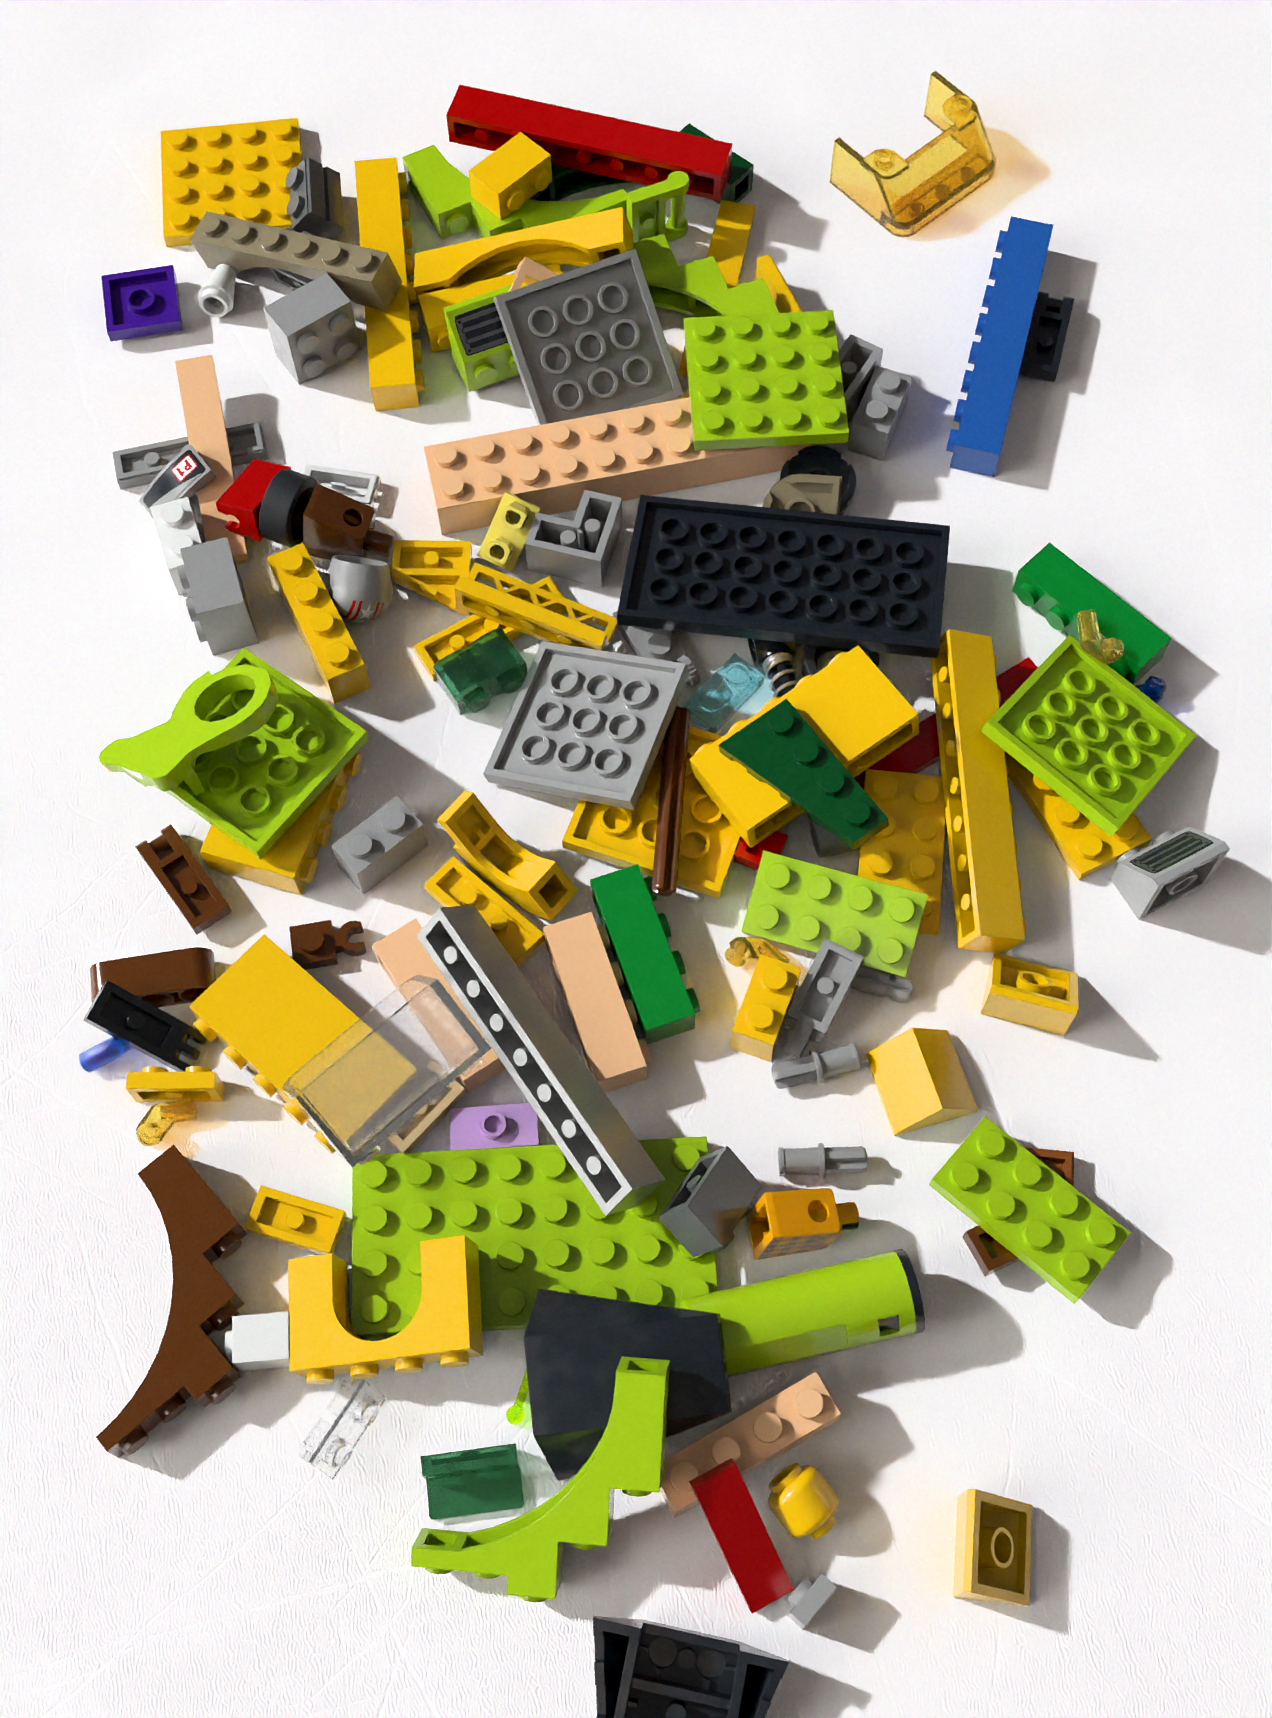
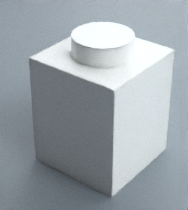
M289 1312L232 1316V1330L225 1333V1353L227 1359H232V1364L241 1372L289 1367Z

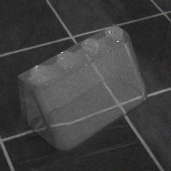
M416 975L396 988L295 1072L284 1083L282 1089L345 1162L354 1167L357 1163L363 1165L373 1159L381 1150L379 1144L392 1133L398 1135L408 1129L416 1120L414 1114L427 1103L433 1105L444 1098L450 1091L448 1085L461 1074L463 1076L469 1075L479 1068L484 1062L482 1056L491 1047L438 979Z

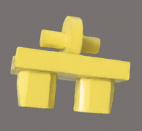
M506 491L477 556L509 572H513L524 549L536 512L540 513L541 508Z

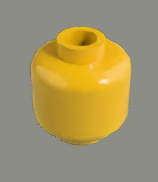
M798 1462L793 1463L779 1472L769 1483L768 1487L771 1493L768 1497V1506L790 1536L801 1538L810 1534L813 1539H817L827 1533L836 1523V1519L832 1515L837 1509L839 1498L815 1466H800Z

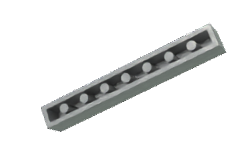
M475 905L439 908L417 935L421 944L605 1216L639 1206L665 1180L663 1175Z

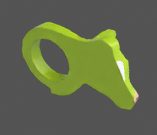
M247 664L228 667L212 675L207 671L193 681L182 693L174 707L170 720L136 736L113 741L100 752V763L110 772L126 773L144 787L155 786L157 789L165 792L176 788L184 780L195 796L202 793L204 789L195 772L198 756L247 737L259 730L274 713L279 696L269 672L263 666L260 668ZM245 689L255 690L251 700L236 714L223 720L204 721L207 712L224 696Z

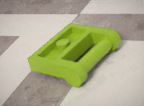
M674 171L669 174L665 181L626 193L627 219L633 231V243L661 234L665 235L667 242L683 238L687 234L688 221L685 218V193L689 189V177L686 173ZM671 199L670 218L667 220V224H665L666 200Z

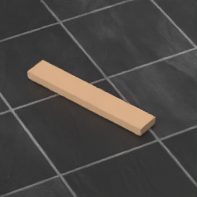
M207 355L177 360L175 365L189 445L193 446L216 475V478L197 492L205 542L227 537L235 561L249 560L245 536L232 533L225 528L229 521L239 523V520L233 515H225L218 512L216 506L217 500L234 483L235 476L213 356Z

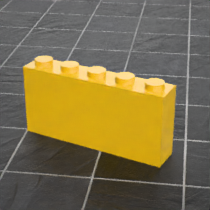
M858 645L849 652L837 654L829 662L828 666L816 674H809L803 677L794 689L782 697H774L762 707L761 711L748 720L743 719L736 722L727 734L715 742H708L702 745L695 752L694 756L689 759L694 778L750 848L805 811L796 804L791 805L780 797L778 791L763 780L760 782L747 773L746 768L734 759L731 761L721 754L718 745L783 700L787 699L853 778L919 734L918 713Z
M265 934L189 1006L197 1019L193 1026L210 1043L217 1038L225 1045L226 1048L222 1051L223 1054L238 1069L241 1070L245 1065L256 1074L252 1080L266 1095L271 1098L277 1093L285 1100L287 1104L283 1109L299 1125L302 1126L308 1121L318 1131L314 1135L315 1139L331 1154L338 1149L349 1159L376 1131L372 1123L419 1076L418 1070Z

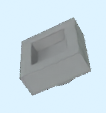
M823 1574L814 1583L806 1576L788 1598L794 1605V1608L787 1616L801 1629L805 1628L837 1587Z

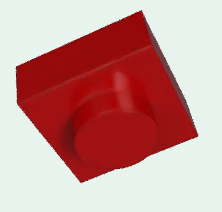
M775 831L752 848L742 838L734 854L733 862L758 871L763 850L782 855L788 842V835Z

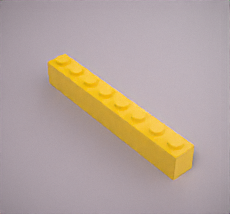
M397 157L354 161L360 246L387 252L402 280V284L387 311L365 306L370 388L375 411L419 407L418 392L425 391L423 369H416V362H422L420 339L414 340L413 333H420L418 311H411V305L418 304L414 282H409V276H414L413 254H407L406 249L413 248L411 227L404 226V221H410L408 199H402V194H408L406 172H399Z
M949 629L940 638L938 659H930L958 948L1003 954L1025 940L1026 922L1022 916L1020 898L1022 885L1018 877L1016 862L1017 842L1013 835L1012 826L1013 805L1009 798L1007 780L1009 768L1005 762L1004 750L981 732L986 722L1000 709L1001 696L999 689H997L995 672L997 659L993 653L992 636Z

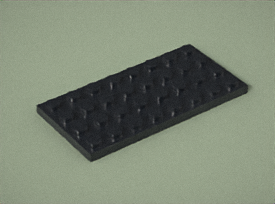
M640 495L617 611V625L842 649H853L858 645L863 651L938 659L950 526Z

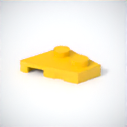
M394 540L391 572L393 582L455 612L469 615V611L456 606L454 587L460 575L468 577L471 571V541Z

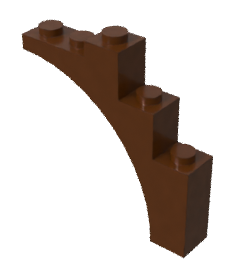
M174 1144L138 1173L161 1213L168 1234L172 1255L173 1286L166 1330L158 1353L145 1379L118 1416L96 1436L104 1449L117 1458L123 1454L129 1456L138 1451L149 1440L147 1433L161 1421L168 1423L187 1407L185 1401L192 1396L203 1407L208 1406L211 1402L213 1405L219 1404L235 1390L236 1385L234 1382L241 1377V1374L227 1359L209 1334L215 1329L216 1331H221L232 1323V1316H238L239 1312L237 1310L245 1303L212 1263L218 1258L221 1260L226 1259L236 1252L242 1244L241 1239L248 1233Z

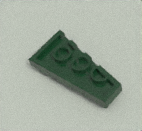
M787 699L718 745L721 754L732 761L734 759L746 768L747 773L761 782L763 780L779 792L780 797L791 805L796 804L811 815L813 821L853 850L889 826L886 815Z

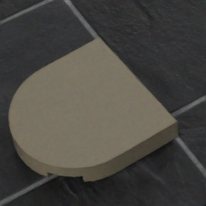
M793 474L787 476L772 486L765 496L762 507L839 515L842 476Z

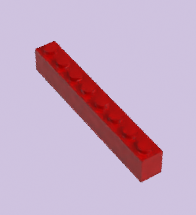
M461 84L446 114L449 142L496 151L518 133L522 132L551 154V164L648 186L667 180L669 174L674 171H682L689 177V189L685 194L715 201L721 200L731 172L732 143Z

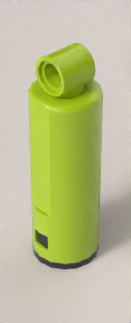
M903 1249L689 1297L681 1300L679 1308L720 1313L728 1377L923 1332L925 1329L924 1308L919 1285L911 1261Z

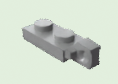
M825 938L786 1014L788 1018L784 1027L792 1030L783 1049L786 1053L799 1058L802 1057L810 1040L820 1044L823 1036L827 1035L864 961L863 956Z

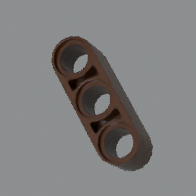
M194 947L96 963L90 967L91 1001L93 1003L103 983L108 980L157 1008L194 1002L216 981L214 952L208 948Z

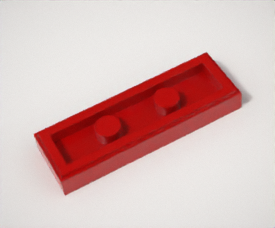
M731 1458L689 1481L750 1612L753 1614L792 1592L794 1588L733 1459Z

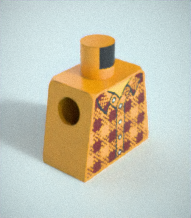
M830 1188L766 1192L746 1216L754 1260L827 1248L841 1234V1231L858 1229L859 1212L855 1202L836 1204L834 1193Z

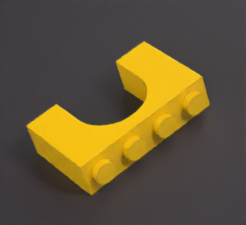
M358 751L261 860L211 825L200 850L208 868L301 895L306 882L311 883L316 874L318 864L316 857L321 846L326 847L331 838V821L335 812L341 811L347 798L346 786L350 776H356L362 760L361 753Z
M465 1235L420 1241L422 1294L418 1310L411 1322L401 1332L379 1341L363 1340L352 1329L349 1315L348 1262L332 1253L288 1259L289 1371L306 1378V1383L326 1384L334 1382V1375L350 1373V1377L356 1379L373 1378L379 1376V1369L395 1367V1372L413 1373L424 1370V1363L440 1362L441 1367H461L469 1364L468 1358L483 1356L478 1245Z

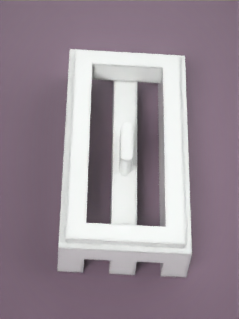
M306 464L303 474L317 480L331 482V484L318 482V484L374 509L373 502L377 499V489H380L381 485L380 475ZM345 484L356 485V486H363V487H368V488H367V489H362V488L349 487V486H346Z

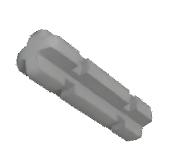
M861 965L851 988L883 998L885 994L890 995V1000L904 1004L910 999L913 981L898 975L896 979L890 978L891 973Z

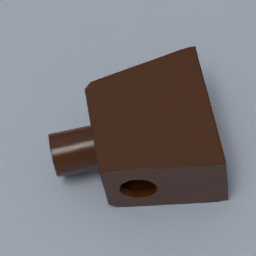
M316 484L303 514V544L309 555L330 561L334 555L366 557L368 551L388 558L395 536L375 529L376 511L372 507L320 484Z

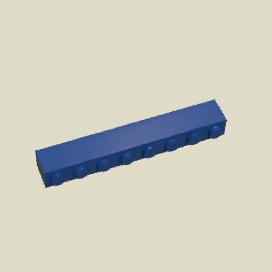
M1011 216L1008 230H1000L995 252L1002 253L1001 259L993 257L988 279L995 280L994 286L986 285L981 306L988 308L987 314H979L975 335L981 336L980 342H972L968 359L969 364H974L973 371L965 370L960 392L967 393L966 400L958 399L953 419L954 422H959L960 426L959 430L951 428L946 451L953 452L950 468L991 477L995 475L1053 230L1052 224Z

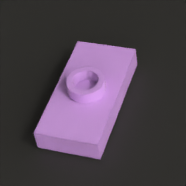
M530 1103L449 1108L450 1150L539 1145L538 1115Z

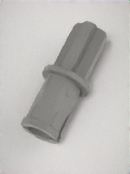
M852 1043L845 1047L819 1053L814 1049L810 1050L807 1056L773 1064L771 1072L776 1087L783 1089L815 1080L817 1084H821L824 1081L823 1078L851 1071H859L860 1061L857 1050Z
M818 1143V1147L810 1148L779 1147V1176L819 1175L820 1179H824L825 1174L864 1173L868 1166L867 1152L862 1146L824 1147L823 1143Z

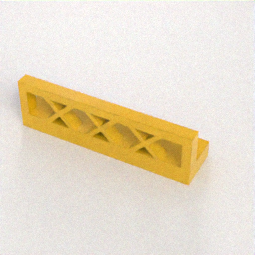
M476 562L468 577L460 575L454 587L457 607L545 642L606 651L618 627L617 618ZM481 577L494 582L497 589L477 582L478 578ZM524 594L529 596L533 603L515 597V595ZM551 609H562L567 612L568 617L553 612ZM595 622L605 626L606 629L601 631L586 624Z

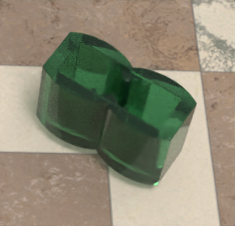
M502 628L484 634L467 648L447 655L433 666L437 682L460 715L480 712L489 705L490 700L494 696L515 692L523 685L528 673L526 662Z

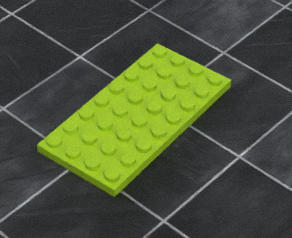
M707 1136L638 1140L665 1180L639 1206L605 1216L557 1144L411 1152L405 1155L403 1153L353 1156L352 1329L361 1338L394 1336L401 1332L415 1316L421 1300L420 1241L465 1235L478 1245L482 1331L526 1329L538 1289L679 1308L680 1301L685 1298L718 1291L715 1253L710 1251L692 1257L658 1218L696 1161L708 1154Z

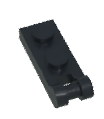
M1038 291L1019 375L1055 382L1075 298L1064 296L1062 300L1049 297L1047 292Z

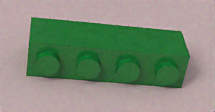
M1050 542L1018 570L1012 592L1017 595L1018 599L1024 605L1032 607L1045 617L1051 627L1062 631L1067 636L1070 634L1131 684L1135 685L1163 658L1172 638Z
M636 864L590 879L591 897L601 924H604L607 930L612 954L621 969L625 989L633 1003L639 1027L647 1044L695 1029V1013L700 1012L699 1002L692 987L686 989L681 975L686 974L685 966L678 950L671 951L667 938L671 937V930L665 914H657L652 902L657 900V895L652 891L651 877L643 878L639 865Z

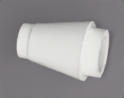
M226 264L218 265L198 292L200 308L209 316L223 317L233 309L236 272L231 266Z

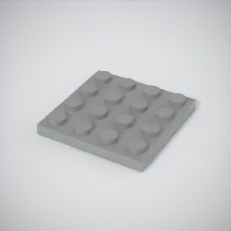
M636 249L493 298L537 425L661 403L684 395Z
M542 641L483 775L490 783L635 810L690 674L687 665L679 662Z

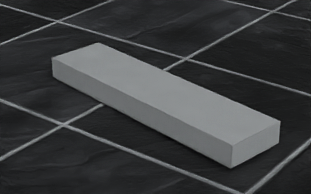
M261 422L226 428L233 466L251 463L254 459L261 461L269 459ZM188 436L112 452L120 490L150 484L174 457L189 446Z

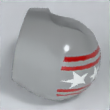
M332 556L328 569L330 575L329 595L339 615L346 620L357 623L369 622L381 616L388 608L393 595L389 564L384 561L359 556Z

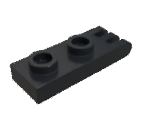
M108 980L103 983L83 1019L86 1023L177 1072H185L186 1068L191 1066L179 1059L180 1054L197 1061L201 1053L195 1047L187 1044L188 1039L200 1045H205L207 1039L196 1028Z

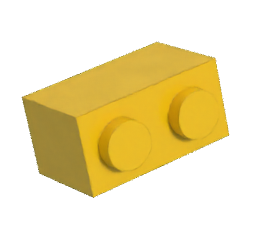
M522 132L518 133L469 170L471 197L502 220L512 211L518 210L525 201L538 191L544 190L552 182L551 154Z
M760 954L732 1029L731 1049L771 1062L787 1019L786 1014L799 985L802 968Z

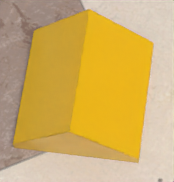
M994 952L980 1014L1065 1035L1079 1008L1078 973Z
M912 1027L866 1053L865 1057L894 1136L978 1111L948 1030Z
M967 1489L958 1496L953 1597L1030 1606L1033 1505L978 1489Z

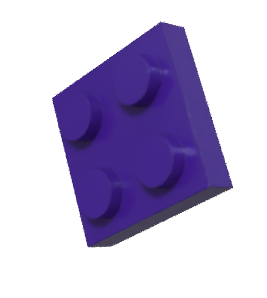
M173 265L101 276L106 329L110 342L183 330L177 277Z

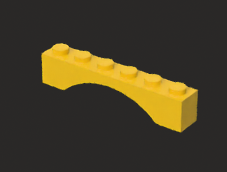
M623 207L415 253L414 289L418 295L499 277L516 270L518 264L525 257L538 264H570L583 267L633 250V231Z

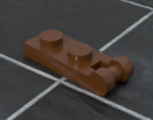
M170 824L160 830L162 835L149 843L144 840L136 845L135 848L197 935L230 914L232 910ZM170 848L174 851L161 860L158 857Z

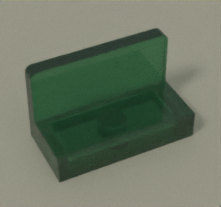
M516 1443L421 1456L422 1476L427 1484L429 1517L433 1521L515 1510L524 1507L520 1456Z

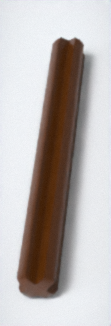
M676 706L664 736L652 877L653 893L664 897H669L676 892L690 723L689 710Z

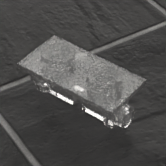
M350 1378L348 1382L343 1380L341 1386L325 1408L335 1415L336 1419L330 1424L319 1417L305 1440L300 1444L303 1449L298 1456L333 1480L341 1467L349 1461L354 1447L368 1426L376 1420L380 1408L387 1398L364 1379Z

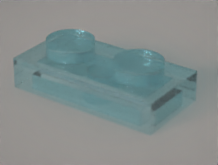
M734 653L687 700L683 707L689 710L691 720L706 731L716 733L764 684L765 675Z

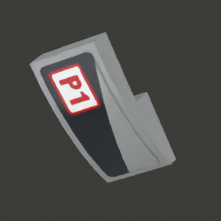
M190 444L159 472L144 491L139 502L153 518L150 507L185 497L190 498L216 478V475Z

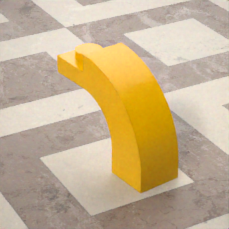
M465 790L437 819L454 840L455 844L452 847L464 861L487 883L526 911L552 921L578 892V889L557 862L539 857L519 845L500 827L473 792Z

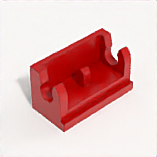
M254 459L216 502L218 512L225 515H233L239 520V523L229 521L225 528L232 533L252 537L253 541L261 542L264 537L259 529V513L266 489L280 470H291V467Z

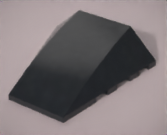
M538 1289L524 1334L533 1436L558 1481L576 1475L590 1458L602 1438L613 1406L616 1370L621 1356L670 1360L666 1438L732 1413L720 1313Z
M593 1616L596 1718H765L778 1684L789 1664L787 1659L732 1639L643 1619Z

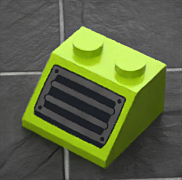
M511 285L443 308L454 365L469 392L519 375L493 299L495 296L509 292Z

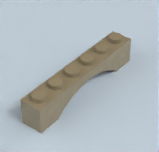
M206 211L190 238L206 266L210 269H215L220 264H226L231 266L237 275L246 269L269 267L296 273L312 280L327 273L349 300L356 304L387 311L402 284V280L387 252Z

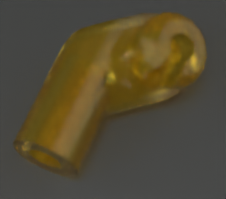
M736 937L729 942L730 947L724 954L725 959L735 967L743 966L747 959L759 960L760 954L788 964L790 963L789 958L764 938Z

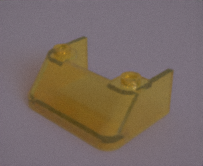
M936 70L930 74L923 117L943 133L909 157L903 159L899 154L890 149H877L863 157L840 137L834 140L829 183L888 232L897 237H910L988 182L993 177L996 167V156L977 104Z

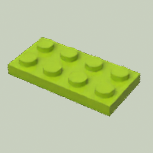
M763 850L741 932L818 953L823 941L827 938L863 956L862 966L906 978L928 895Z
M987 1117L982 1119L929 1183L930 1187L1018 1257V1259L1073 1304L1080 1299L1131 1233Z

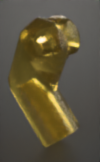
M1084 610L1076 614L1080 646L1084 651L1101 663H1113L1123 655L1124 645L1120 639L1113 637L1108 639L1099 633L1097 612L1095 610Z
M194 1098L151 1106L136 1128L138 1141L147 1147L157 1145L164 1139L174 1123L196 1120L197 1109Z

